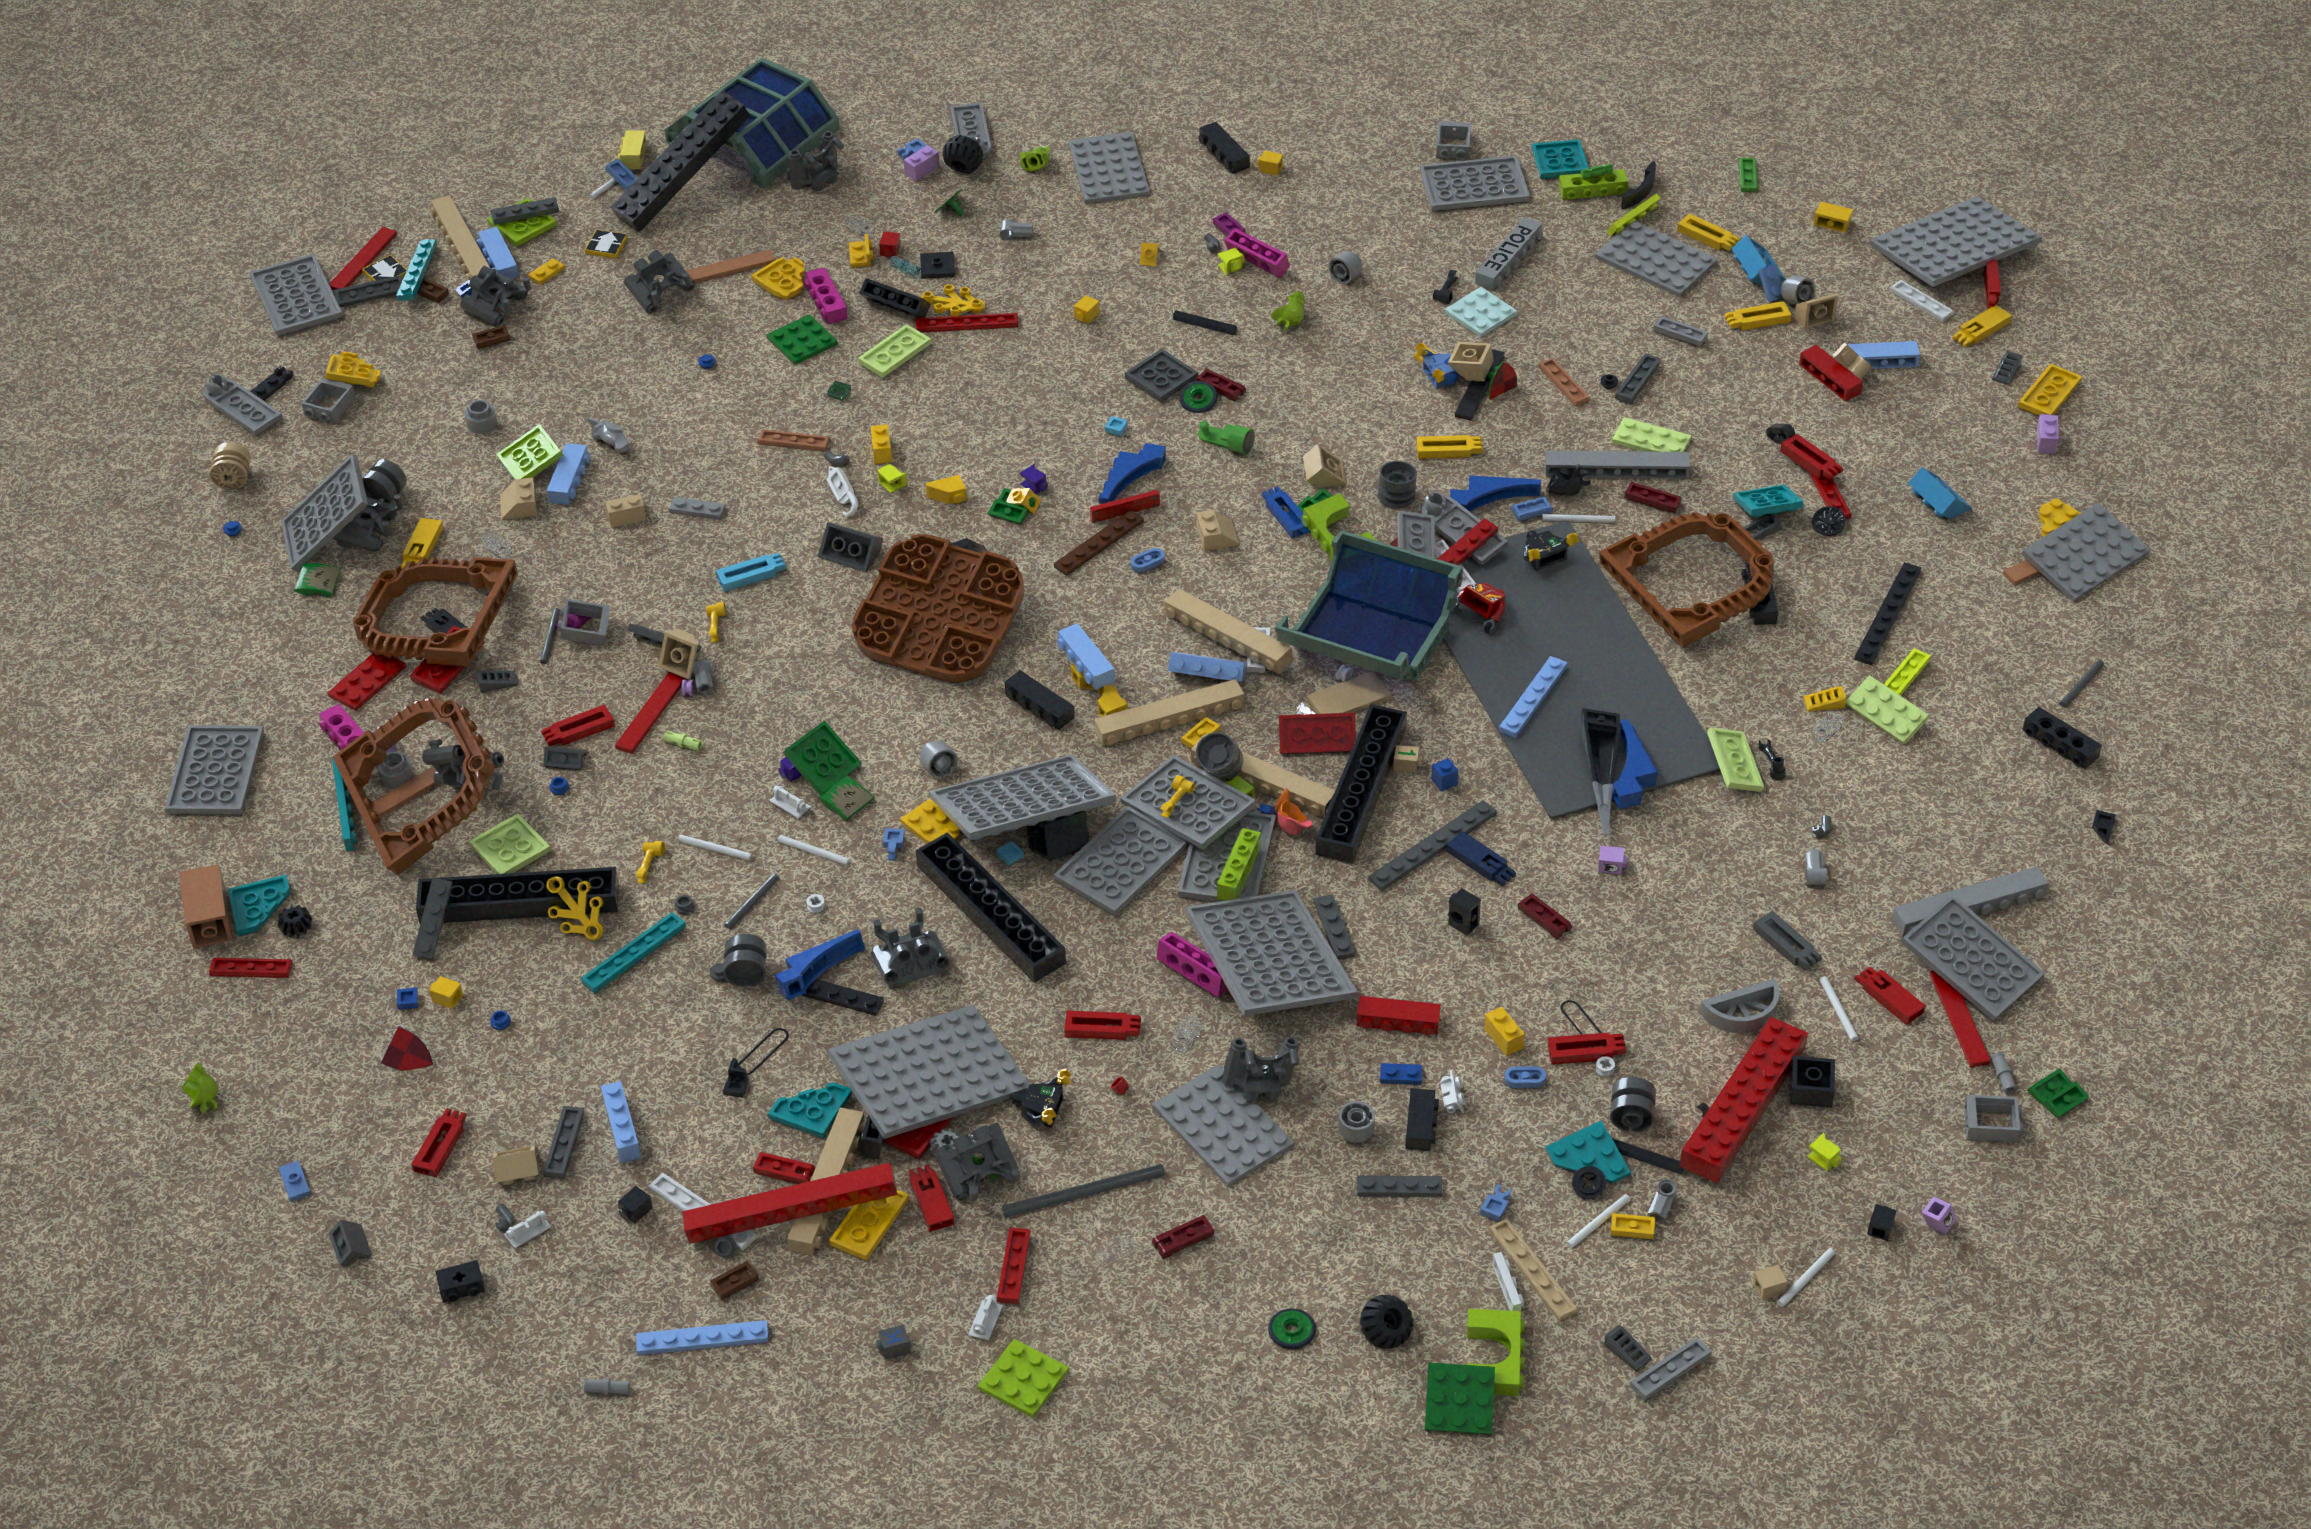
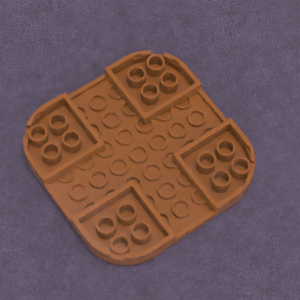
M912 535L911 539L903 542L899 540L887 551L878 568V577L867 598L862 599L854 615L852 630L858 648L864 655L873 660L943 681H968L981 675L991 665L1023 600L1025 592L1023 577L1018 566L1005 556L985 550L983 553L954 546L951 545L950 540L933 535Z

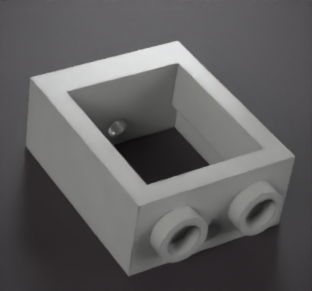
M1439 121L1436 158L1469 159L1471 123ZM1442 138L1466 139V145L1441 143Z
M322 378L301 404L304 416L335 424L356 397L353 385ZM325 395L339 398L331 409L317 406Z
M566 599L565 606L561 605L560 616L563 617V621L559 620L557 631L561 632L560 639L604 645L610 606ZM568 614L601 619L599 632L566 627Z
M1966 1095L1964 1113L1967 1140L2018 1143L2019 1135H2023L2024 1130L2023 1122H2020L2019 1119L2022 1117V1106H2018V1097ZM1977 1112L2010 1113L2011 1127L1978 1126Z

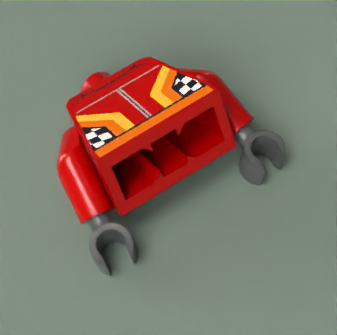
M1488 583L1467 585L1457 595L1453 613L1459 612V604L1462 603L1486 619L1490 618L1491 620L1484 622L1483 632L1490 628L1489 635H1492L1494 633V624L1498 623L1505 611L1506 602L1504 600L1506 595L1502 589H1496Z

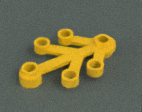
M951 284L944 286V294L950 298L934 296L930 291H925L921 295V298H924L931 305L934 304V312L937 314L950 310L952 316H959L961 313L968 311L978 314L985 308L984 301L975 299L970 294V288L968 287L960 288V296L965 297L967 301L962 300L954 292V286Z
M557 876L550 878L547 881V889L552 893H558L571 910L553 906L549 908L548 915L551 918L579 919L584 925H573L572 922L566 921L561 924V931L565 934L570 932L581 933L591 941L600 939L604 932L603 926L599 923V909L603 905V900L600 897H594L590 900L592 910L591 918L589 919L586 915L587 892L591 889L589 882L583 881L577 885V890L579 891L577 904L564 888L562 878ZM555 881L559 882V888L554 886ZM582 884L586 885V891L581 889ZM595 899L599 901L598 906L594 905ZM552 909L557 910L556 916L552 914ZM565 924H568L570 926L569 931L565 930ZM592 927H595L597 929L596 934L592 933Z

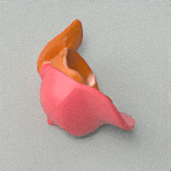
M1285 788L1276 804L1278 824L1285 833L1296 835L1304 828H1310L1312 821L1307 820V816L1302 814L1298 806L1289 802L1291 794L1289 789Z

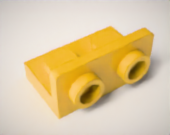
M864 234L865 241L848 242L851 268L871 266L870 260H874L872 239L868 240V234Z

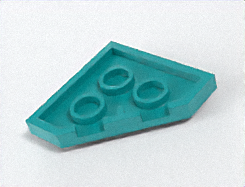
M286 874L228 888L237 935L240 936L258 931L291 894Z
M832 1082L826 1084L825 1088L818 1090L812 1088L799 1092L797 1096L786 1098V1096L778 1098L768 1112V1119L824 1139L833 1125L840 1107L844 1108L853 1093L849 1087Z
M1602 1120L1545 1146V1150L1555 1167L1565 1168L1576 1173L1582 1167L1594 1166L1604 1173L1606 1182L1615 1183L1631 1176V1171Z

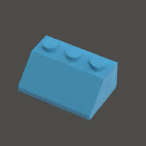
M1745 235L1732 248L1735 253L1734 258L1742 264L1741 268L1748 274V279L1753 284L1757 283L1761 286L1763 284L1758 270L1776 263L1765 247ZM1777 266L1780 280H1786L1785 276Z
M1921 467L1908 483L1913 488L1911 491L1918 497L1922 496L1924 498L1923 502L1930 508L1933 506L1935 508L1934 513L1940 518L1944 516L1950 519L1972 509L1945 481L1924 467Z

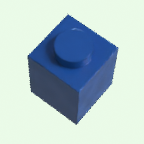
M1447 758L1432 765L1431 780L1442 792L1458 785L1459 770Z

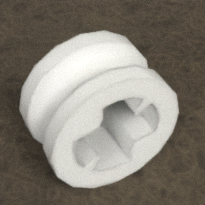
M1344 664L1341 665L1337 671L1336 679L1342 680V682L1349 680L1352 677L1353 669L1351 667L1347 668Z
M813 894L807 898V908L810 912L818 913L824 909V898L821 895Z
M1601 1057L1597 1060L1596 1071L1598 1074L1610 1076L1614 1073L1615 1062L1612 1058ZM1604 1064L1609 1065V1067L1607 1066V1069L1602 1068Z

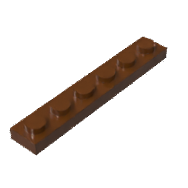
M1129 510L1056 561L1054 568L1068 576L1142 524L1144 518L1133 510Z

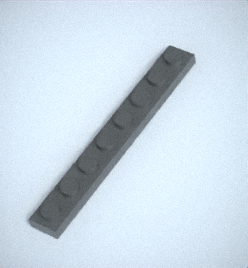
M1482 800L1369 875L1368 880L1379 890L1383 891L1446 849V844L1463 831L1468 834L1497 814V810Z

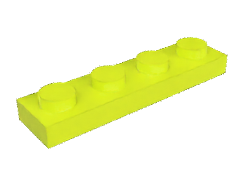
M1656 193L1614 222L1606 232L1610 236L1620 233L1625 229L1626 225L1630 226L1632 222H1635L1636 218L1642 219L1647 214L1646 211L1652 212L1658 206L1657 202L1661 198Z
M1914 648L1884 685L1901 696L1929 663L1931 655Z

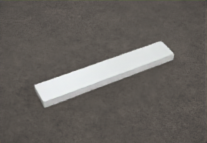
M664 1173L648 1186L649 1190L681 1211L711 1205ZM750 1230L726 1235L734 1239L736 1248L742 1252L757 1238L756 1234Z

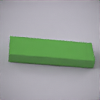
M1739 158L1741 192H1757L1756 158Z

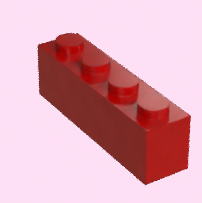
M1817 344L1800 353L1799 365L1846 402L1861 394L1863 381Z
M1359 996L1356 1026L1364 1029L1379 1028L1384 1031L1398 1030L1404 1033L1417 1032L1424 1035H1438L1441 1004Z

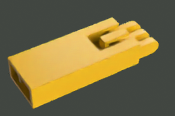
M1690 213L1678 223V232L1717 250L1723 248L1730 251L1740 241V238L1733 235L1732 232Z
M1784 301L1737 309L1724 315L1731 329L1740 327L1742 331L1791 322V313Z
M1995 305L1962 324L1959 332L1954 334L1952 339L1958 340L1957 343L1959 344L1963 343L1962 346L1966 348L2011 323L2012 315L1998 305Z
M1480 436L1416 437L1418 459L1471 457V454L1483 452L1482 437Z
M420 518L402 554L404 561L401 569L405 568L408 562L414 561L418 563L420 559L424 558L428 560L444 528L442 520Z

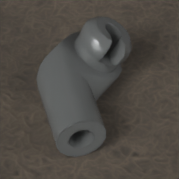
M1210 233L1206 234L1204 239L1209 243V245L1207 244L1208 251L1216 252L1220 244L1219 240Z
M827 451L824 454L825 459L835 467L848 465L850 462L849 457L844 454L834 455L831 451Z
M1828 815L1822 816L1821 825H1817V828L1815 826L1812 828L1813 836L1822 838L1831 832V817Z
M500 1204L496 1207V1212L501 1217L498 1219L499 1223L496 1222V1228L501 1232H505L511 1227L514 1216L504 1204Z

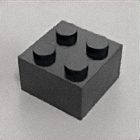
M1793 1056L1790 1079V1104L1832 1107L1835 1094V1059Z

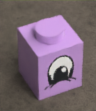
M1600 846L1598 872L1622 874V868L1627 866V856H1624V848Z
M1934 1196L1922 1211L1927 1225L1945 1235L1957 1220L1951 1204Z

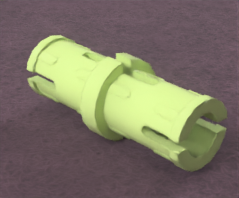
M667 730L663 737L664 742L677 745L679 748L684 747L699 752L700 749L698 748L703 746L702 740L691 738L684 733L677 734Z

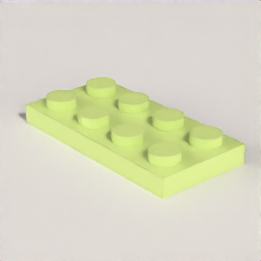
M906 324L860 356L858 363L884 378L929 346L931 338Z
M1624 417L1612 439V443L1643 452H1685L1691 440V435Z
M1870 675L1846 700L1845 704L1902 744H1906L1929 719L1927 713Z
M1710 727L1707 734L1727 788L1761 792L1764 785L1745 733Z

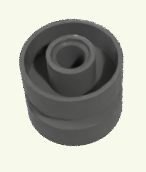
M386 459L377 460L362 477L366 497L378 501L381 498L384 499L383 502L388 504L394 500V496L398 495L407 484V479L402 469Z
M1222 732L1209 733L1197 745V761L1213 777L1219 780H1228L1237 775L1243 765L1242 751L1227 734Z
M738 934L726 941L723 975L730 984L735 986H755L765 979L767 945L764 940L752 934Z
M1626 1077L1616 1081L1612 1087L1610 1111L1612 1124L1621 1130H1629V1127H1632L1633 1131L1639 1132L1649 1129L1653 1125L1655 1118V1086L1648 1080L1639 1077Z

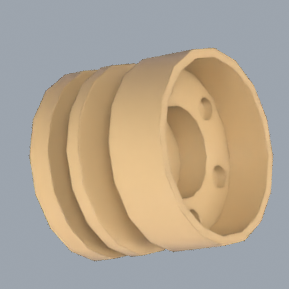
M233 442L218 445L213 453L209 473L211 481L223 489L243 487L248 478L251 461L250 452L244 446Z

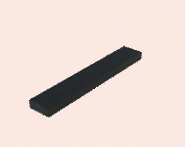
M1492 349L1494 361L1488 374L1490 372L1495 373L1494 368L1501 364L1505 352ZM1488 374L1484 381L1470 382L1455 412V417L1472 421L1491 383Z

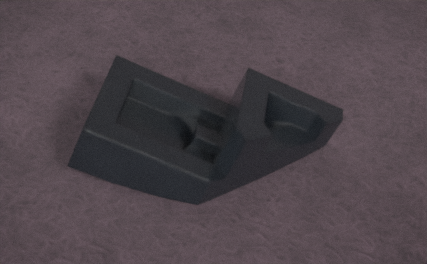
M2096 810L2092 829L2104 843L2108 844L2116 814Z
M732 1058L723 1095L743 1098L749 1080L746 1070L740 1067L736 1058Z

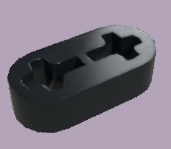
M1773 424L1766 429V435L1774 442H1784L1795 435V430L1790 424Z

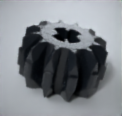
M291 905L289 909L283 908V913L278 914L277 923L283 935L288 934L291 938L296 934L299 937L301 932L306 934L307 929H311L312 917L306 907L302 908L300 905L293 907Z

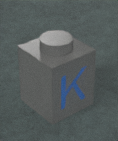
M904 1324L878 1331L879 1340L876 1341L878 1352L884 1354L885 1360L911 1353Z

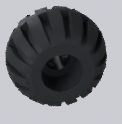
M963 135L953 136L943 147V160L945 164L956 172L972 173L982 163V148L977 141Z
M1388 1294L1375 1296L1362 1309L1360 1317L1362 1334H1365V1339L1376 1347L1382 1349L1398 1347L1400 1343L1403 1344L1411 1335L1413 1330L1412 1312L1408 1309V1305L1399 1297Z

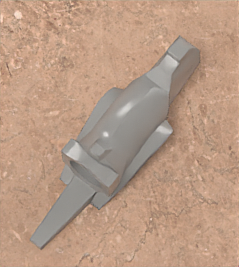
M588 418V422L594 425L592 437L595 441L603 440L606 444L614 446L615 452H626L629 450V442L621 426L605 420L601 422Z

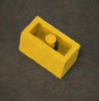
M1821 201L1815 212L1814 225L1846 233L1852 221L1853 209Z
M888 424L871 426L874 464L892 462Z
M1503 1007L1485 1014L1484 1030L1506 1056L1524 1048V1032Z

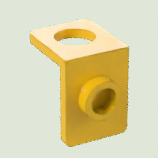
M1141 243L1140 265L1156 266L1158 249L1160 248L1159 244Z
M1030 488L1012 489L1006 502L1023 505L1031 514H1035L1041 499ZM1031 497L1035 501L1033 507H1030L1029 505V499Z

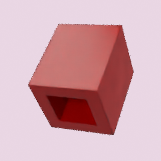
M883 232L879 243L880 256L897 258L901 246L900 233Z

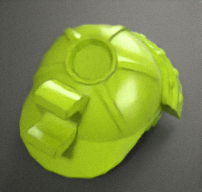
M1294 291V294L1288 296V305L1281 306L1272 312L1271 318L1277 321L1276 327L1279 324H1284V331H1287L1289 326H1296L1302 321L1305 297L1304 293L1300 291Z
M197 1062L182 1086L183 1092L192 1099L188 1109L200 1106V1111L205 1113L208 1109L206 1105L211 1107L212 1112L217 1109V1102L214 1100L218 1093L217 1084L207 1074L202 1064Z

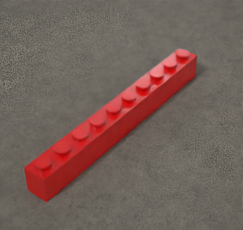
M885 1163L682 1211L684 1231L689 1244L857 1204L868 1203L878 1199L889 1198L898 1195L895 1175L891 1163Z

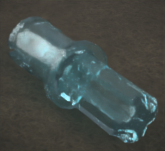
M892 256L890 259L891 266L900 269L902 272L907 271L914 275H919L921 268L910 263L908 259L904 260L897 256Z

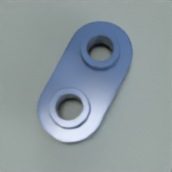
M1152 548L1131 558V569L1141 573L1163 564L1165 561L1164 551L1159 548Z
M1537 1066L1510 1067L1505 1071L1504 1081L1512 1088H1538L1545 1084L1546 1072L1543 1068Z

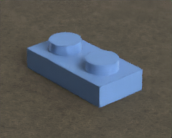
M619 159L614 160L605 167V170L625 191L637 179Z
M1776 264L1759 269L1767 301L1771 302L1783 298L1781 295L1782 283Z

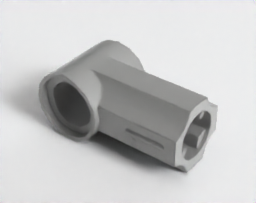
M1005 219L1001 222L1000 238L1002 240H1012L1014 237H1033V223H1015L1011 219Z
M710 660L694 661L692 678H695L697 692L706 694L713 691Z
M1811 849V851L1806 852L1805 879H1807L1805 885L1826 886L1827 869L1824 868L1823 853L1819 849Z
M1663 1179L1658 1183L1657 1192L1647 1214L1648 1217H1655V1222L1665 1223L1670 1208L1675 1202L1677 1186L1674 1181Z

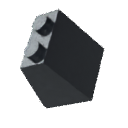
M1079 811L1071 816L1056 817L1052 821H1041L1033 826L1026 825L1029 849L1049 861L1079 851L1089 842L1090 836L1086 822L1087 814L1085 811Z

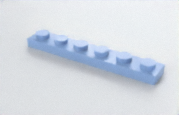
M1552 656L1548 658L1499 726V732L1517 738L1566 670L1567 662Z
M767 1320L636 1333L637 1355L768 1342Z

